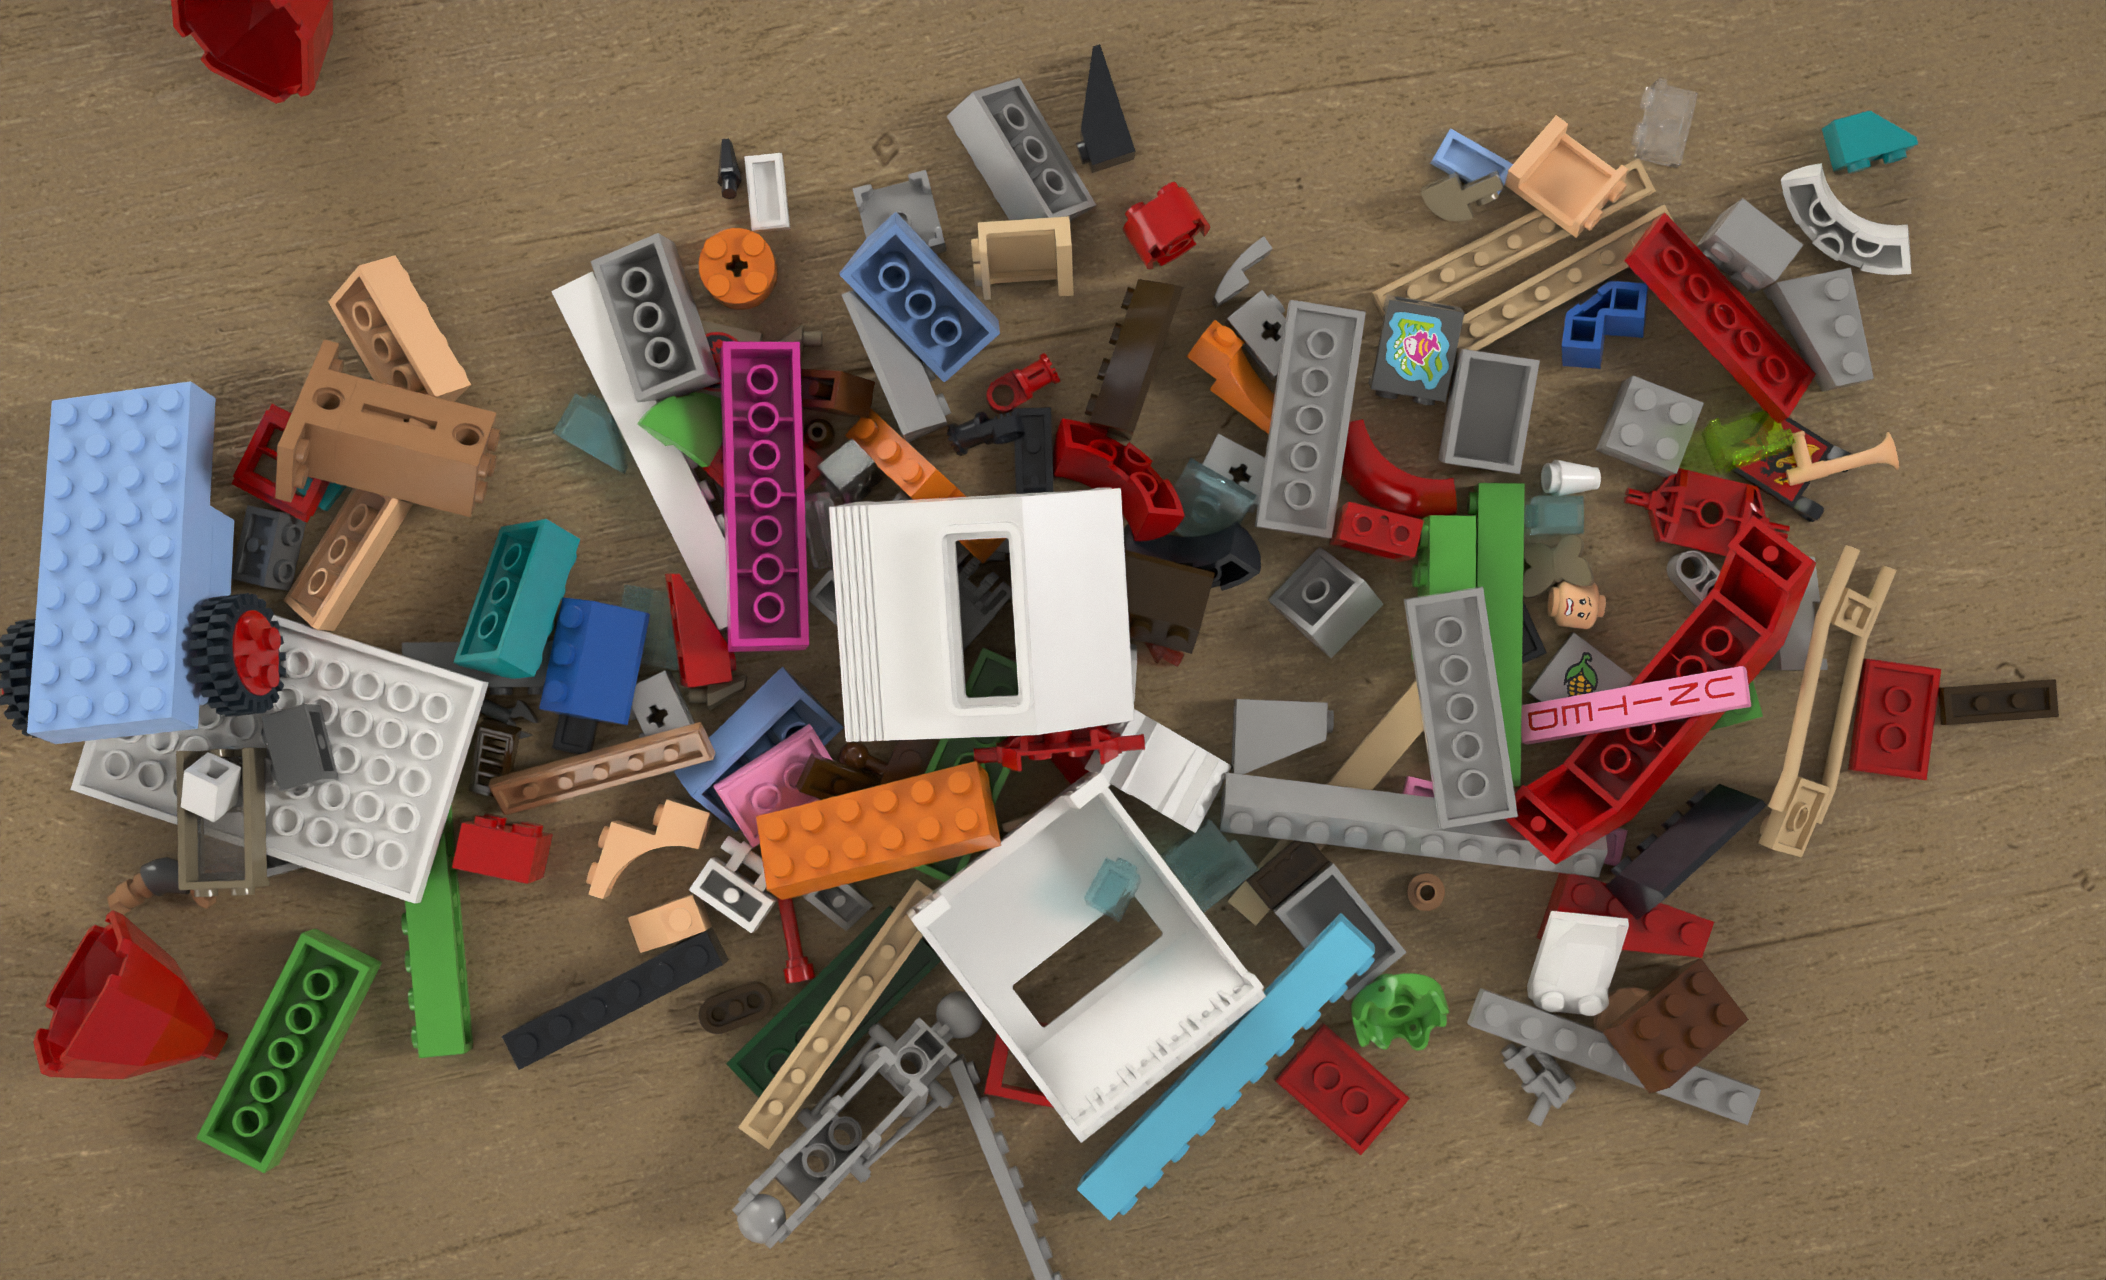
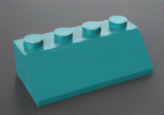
M547 519L500 527L453 663L458 666L510 679L535 677L536 671L542 663V653L547 638L554 627L553 620L559 602L565 594V584L570 569L577 558L576 551L580 538Z

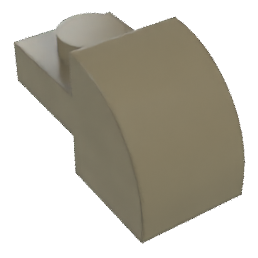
M1497 170L1462 186L1459 176L1455 172L1423 186L1420 192L1426 205L1434 214L1449 221L1459 222L1473 219L1474 213L1470 203L1476 201L1477 205L1481 206L1499 197L1497 191L1503 189V182Z

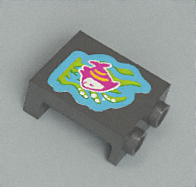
M1386 294L1383 307L1385 315L1373 373L1369 377L1368 382L1370 388L1376 390L1375 394L1383 398L1398 399V394L1413 396V402L1423 405H1435L1436 400L1446 402L1465 312L1461 307Z

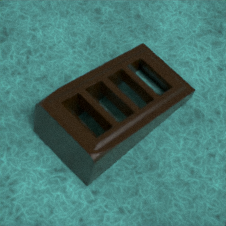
M484 719L479 724L469 791L494 797L489 786L480 783L481 777L491 779L513 772L522 728ZM493 739L505 742L506 745L504 748L488 744V741ZM486 751L503 755L504 759L499 760L487 757ZM483 765L502 768V772L500 774L484 770Z

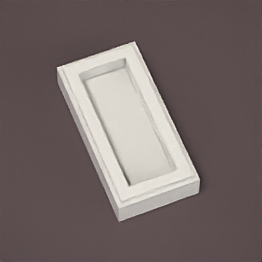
M782 153L744 156L752 231L760 233L789 230L790 222Z

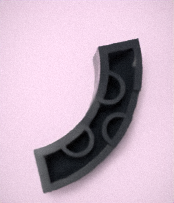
M1237 521L1223 530L1208 535L1193 537L1165 535L1149 541H1135L1130 525L1127 524L1123 528L1125 550L1213 572L1215 574L1211 588L1220 586L1222 591L1230 589L1252 579L1261 571V555L1256 542L1249 532Z

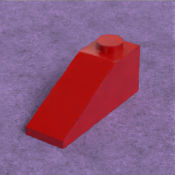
M679 573L665 574L681 686L690 688L733 681L732 672L736 671L734 652H728L727 642Z

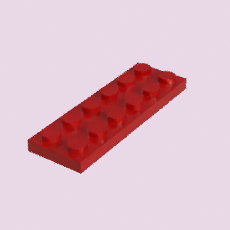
M1664 212L1654 219L1624 261L1658 296L1659 300L1709 350L1710 354L1759 403L1761 408L1777 424L1789 418L1816 373Z

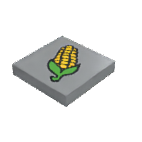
M1572 632L1526 692L1538 702L1627 687L1633 680V677L1576 633Z

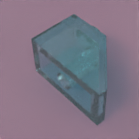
M575 393L552 433L625 474L628 464L617 423L613 415L605 411L608 407L607 403L591 393L587 395L586 399Z

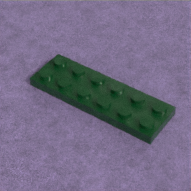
M891 905L871 922L726 1063L758 1098L895 910ZM923 938L919 940L825 1073L941 961L935 950Z

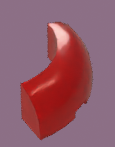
M1061 419L1053 450L1054 476L1071 479L1093 489L1121 488L1122 514L1130 525L1135 541H1149L1160 538L1178 527L1185 517L1182 504L1169 479L1163 480L1151 467L1153 460L1130 442L1124 446L1116 440L1107 437L1108 431L1103 428L1076 420Z
M1363 419L1349 422L1342 475L1360 496L1382 510L1385 509L1417 519H1423L1430 515L1456 516L1457 501L1453 478L1427 479L1402 471L1390 463L1378 451L1369 437Z

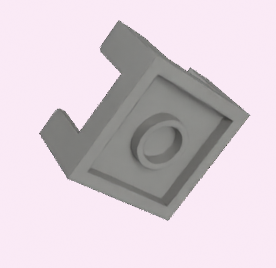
M926 170L909 174V181L875 190H873L871 184L853 188L866 239L890 216L897 212L935 254L947 251Z

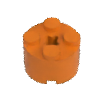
M730 228L720 231L706 240L699 257V274L704 286L716 301L730 309L746 310L754 308L766 300L776 286L778 279L776 259L766 241L753 231L743 228ZM737 262H742L744 267L748 268L741 271L740 277H736L733 271L730 270L735 268Z

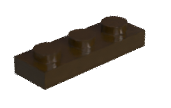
M2056 679L1939 687L1941 725L2059 717Z

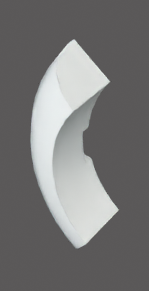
M1822 163L1795 169L1781 178L1783 195L1795 223L1799 224L1805 234L1813 241L1812 244L1836 261L1841 260L1859 267L1861 271L1886 275L1911 274L1908 225L1879 224L1861 218L1848 210L1831 191L1823 172Z

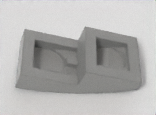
M1264 236L1242 253L1227 271L1213 297L1212 304L1215 309L1245 290L1250 282L1243 272L1269 256L1273 248Z

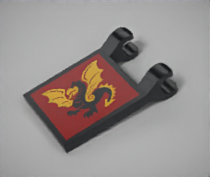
M1765 411L1728 469L1782 502L1808 522H1814L1820 519L1824 508L1815 501L1802 496L1811 481L1790 486L1787 480L1786 470L1797 467L1788 435L1800 431L1805 432L1804 437L1812 463L1822 460L1828 461L1851 455V453L1834 446L1790 417L1777 424Z

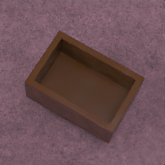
M1699 958L1679 966L1602 1032L1647 1091L1654 1093L1673 1086L1749 1019L1703 960Z

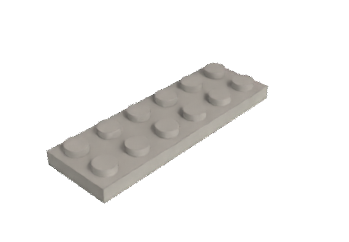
M1290 300L1288 302L1255 527L1332 538L1366 312L1297 300Z
M1483 587L1404 599L1439 827L1445 829L1518 817Z

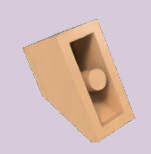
M694 893L628 917L640 953L677 942L712 927L703 900Z

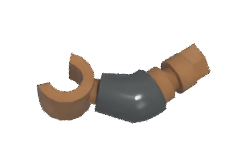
M165 857L142 865L140 872L134 875L133 880L128 879L116 887V892L109 895L107 899L111 911L114 910L124 915L142 904L145 898L149 899L155 895L191 893L194 901L206 909L216 903L217 896L194 897V890H179L178 861ZM215 863L206 867V873L238 872L233 866L226 863Z

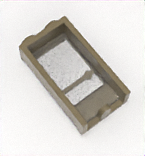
M249 747L242 749H211L208 751H176L179 890H194V897L218 896V889L231 888V896L255 895V887L270 886V880H267L264 758H267V748ZM207 752L241 767L238 802L215 822L181 807L184 770Z

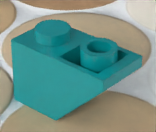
M1872 111L1833 120L1822 128L1833 172L1846 168L1848 174L1860 172L1870 168V162L1883 159L1884 164L1897 162L1907 158L1906 152L1918 145L1916 136Z

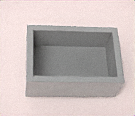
M1457 348L1438 460L1448 464L1520 474L1540 360Z
M1330 861L1272 909L1304 950L1340 913L1374 944L1375 953L1372 957L1375 961L1361 976L1354 973L1345 983L1348 988L1342 996L1347 1001L1407 953L1339 869Z

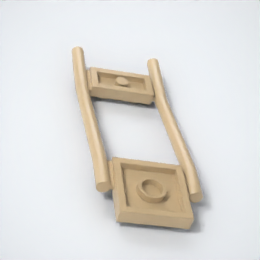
M1845 545L1815 616L1783 771L1768 804V807L1772 808L1771 814L1766 816L1760 828L1761 838L1758 842L1759 844L1798 857L1803 856L1816 823L1822 824L1836 791L1867 640L1897 571L1882 565L1868 598L1846 588L1845 586L1860 553V550ZM1831 624L1853 634L1823 779L1820 784L1800 777L1798 773L1827 635Z

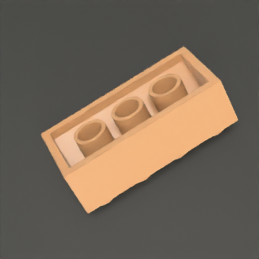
M396 255L359 265L328 301L374 381L453 402L471 386L464 368L458 363L448 346L445 336L438 329L429 313L427 305L421 300L410 281L407 271L402 267Z

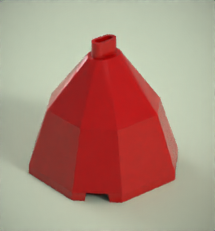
M171 0L173 27L182 38L191 35L205 51L200 60L210 71L276 104L284 102L293 94L298 93L300 97L307 96L315 89L333 35V0Z
M112 910L105 918V921L110 924L105 928L94 924L88 929L60 975L45 1005L54 1011L49 1028H39L33 1041L40 1072L43 1075L60 1078L127 1079L198 1059L200 1056L215 1060L228 1039V1033L215 1028L214 1020L175 959L123 914Z

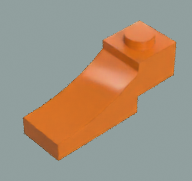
M1214 320L1186 357L1217 379L1209 390L1269 434L1275 394L1262 382L1248 362L1241 348L1245 342L1237 337L1233 330Z

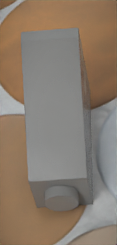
M1234 699L1231 773L1246 774L1326 741L1327 733L1333 732V710H1328V703Z

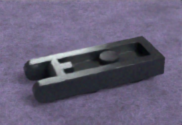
M1051 407L1013 408L1014 412L1020 414L1025 430V435L1014 441L1016 494L1054 492Z

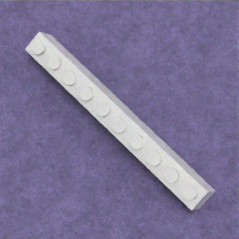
M590 272L551 292L720 631L728 630L725 517L723 513L716 515L711 504L712 501L716 500L715 495L707 480L705 479L700 482L694 470L699 465L674 445L665 446L637 424L652 406L663 399L637 402L595 273Z

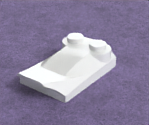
M1551 911L1527 984L1528 998L1533 1000L1538 1008L1548 1012L1594 1016L1604 1011L1609 1005L1608 989L1629 927L1628 919Z

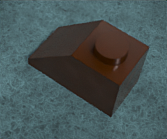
M801 369L802 408L846 417L868 418L873 401L875 381L842 371Z

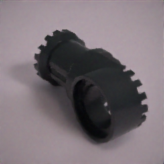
M982 411L976 413L974 419L960 425L956 423L948 425V440L953 441L950 445L951 447L955 446L953 449L959 456L966 455L968 449L983 443L987 445L992 443H1010L1025 435L1021 416L1018 412H1011L1010 416L1008 412L1005 413L1006 417L1000 414V419L997 416L994 419H989L987 414Z

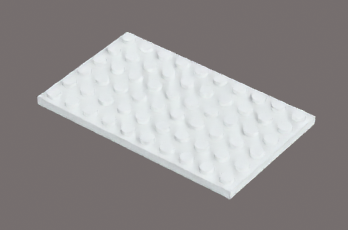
M273 615L271 621L278 620L280 626L278 631L284 640V644L280 645L279 650L280 652H286V661H280V666L286 668L285 677H279L284 683L282 691L277 692L280 698L277 703H273L274 707L271 710L259 714L225 717V715L216 713V708H210L208 704L199 705L198 729L85 741L70 790L177 825L176 751H208L211 749H242L249 747L267 748L261 735V730L264 727L261 716L302 704L321 705L339 779L299 791H279L278 785L275 784L271 776V765L273 763L269 748H267V758H264L266 855L411 903H421L489 682ZM243 785L239 786L238 802L233 807L243 806ZM244 812L225 813L215 822L205 819V834L244 847Z

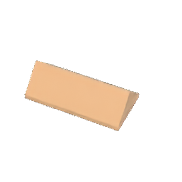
M353 488L283 601L313 628L335 631L413 504L408 501Z

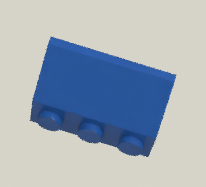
M562 597L539 709L568 717L628 726L650 614L596 601Z

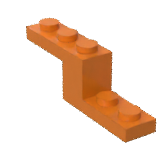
M871 408L869 417L860 418L845 435L913 500L967 497ZM1006 538L958 541L979 561L984 563Z

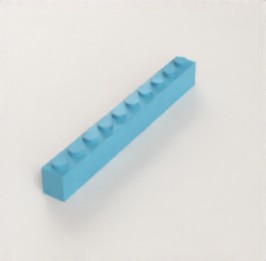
M1340 913L1263 991L1267 997L1232 1023L1080 1178L1077 1190L1108 1220H1111L1118 1212L1125 1215L1137 1202L1138 1198L1135 1195L1144 1186L1147 1189L1152 1188L1164 1174L1161 1169L1170 1160L1176 1163L1183 1157L1190 1147L1187 1142L1196 1133L1200 1137L1203 1136L1215 1123L1216 1120L1213 1116L1222 1107L1225 1110L1230 1109L1241 1097L1242 1093L1239 1090L1248 1081L1254 1084L1263 1076L1268 1069L1265 1063L1274 1054L1281 1057L1293 1045L1295 1040L1292 1036L1301 1027L1305 1030L1309 1029L1321 1016L1318 1010L1328 1000L1334 1003L1344 994L1348 988L1345 984L1346 981L1354 973L1361 976L1369 969L1375 961L1372 957L1375 953L1374 944Z

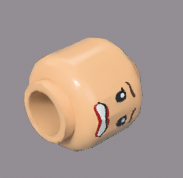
M1562 580L1556 587L1550 588L1547 613L1548 616L1553 617L1557 626L1590 629L1596 622L1597 617L1602 618L1604 616L1606 598L1605 595H1599V590L1595 583L1585 587Z

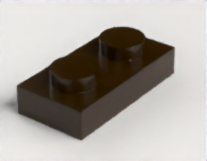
M811 753L795 787L801 793L823 800L879 786L881 781L875 775Z

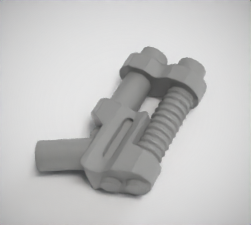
M1511 1043L1501 1051L1505 1057L1503 1063L1508 1069L1515 1070L1523 1081L1521 1087L1525 1092L1534 1093L1538 1097L1527 1120L1541 1127L1551 1105L1559 1109L1576 1089L1575 1082L1569 1074L1565 1075V1072L1556 1063L1552 1055L1525 1045L1516 1048ZM1530 1055H1534L1542 1066L1537 1073L1533 1071L1525 1060Z

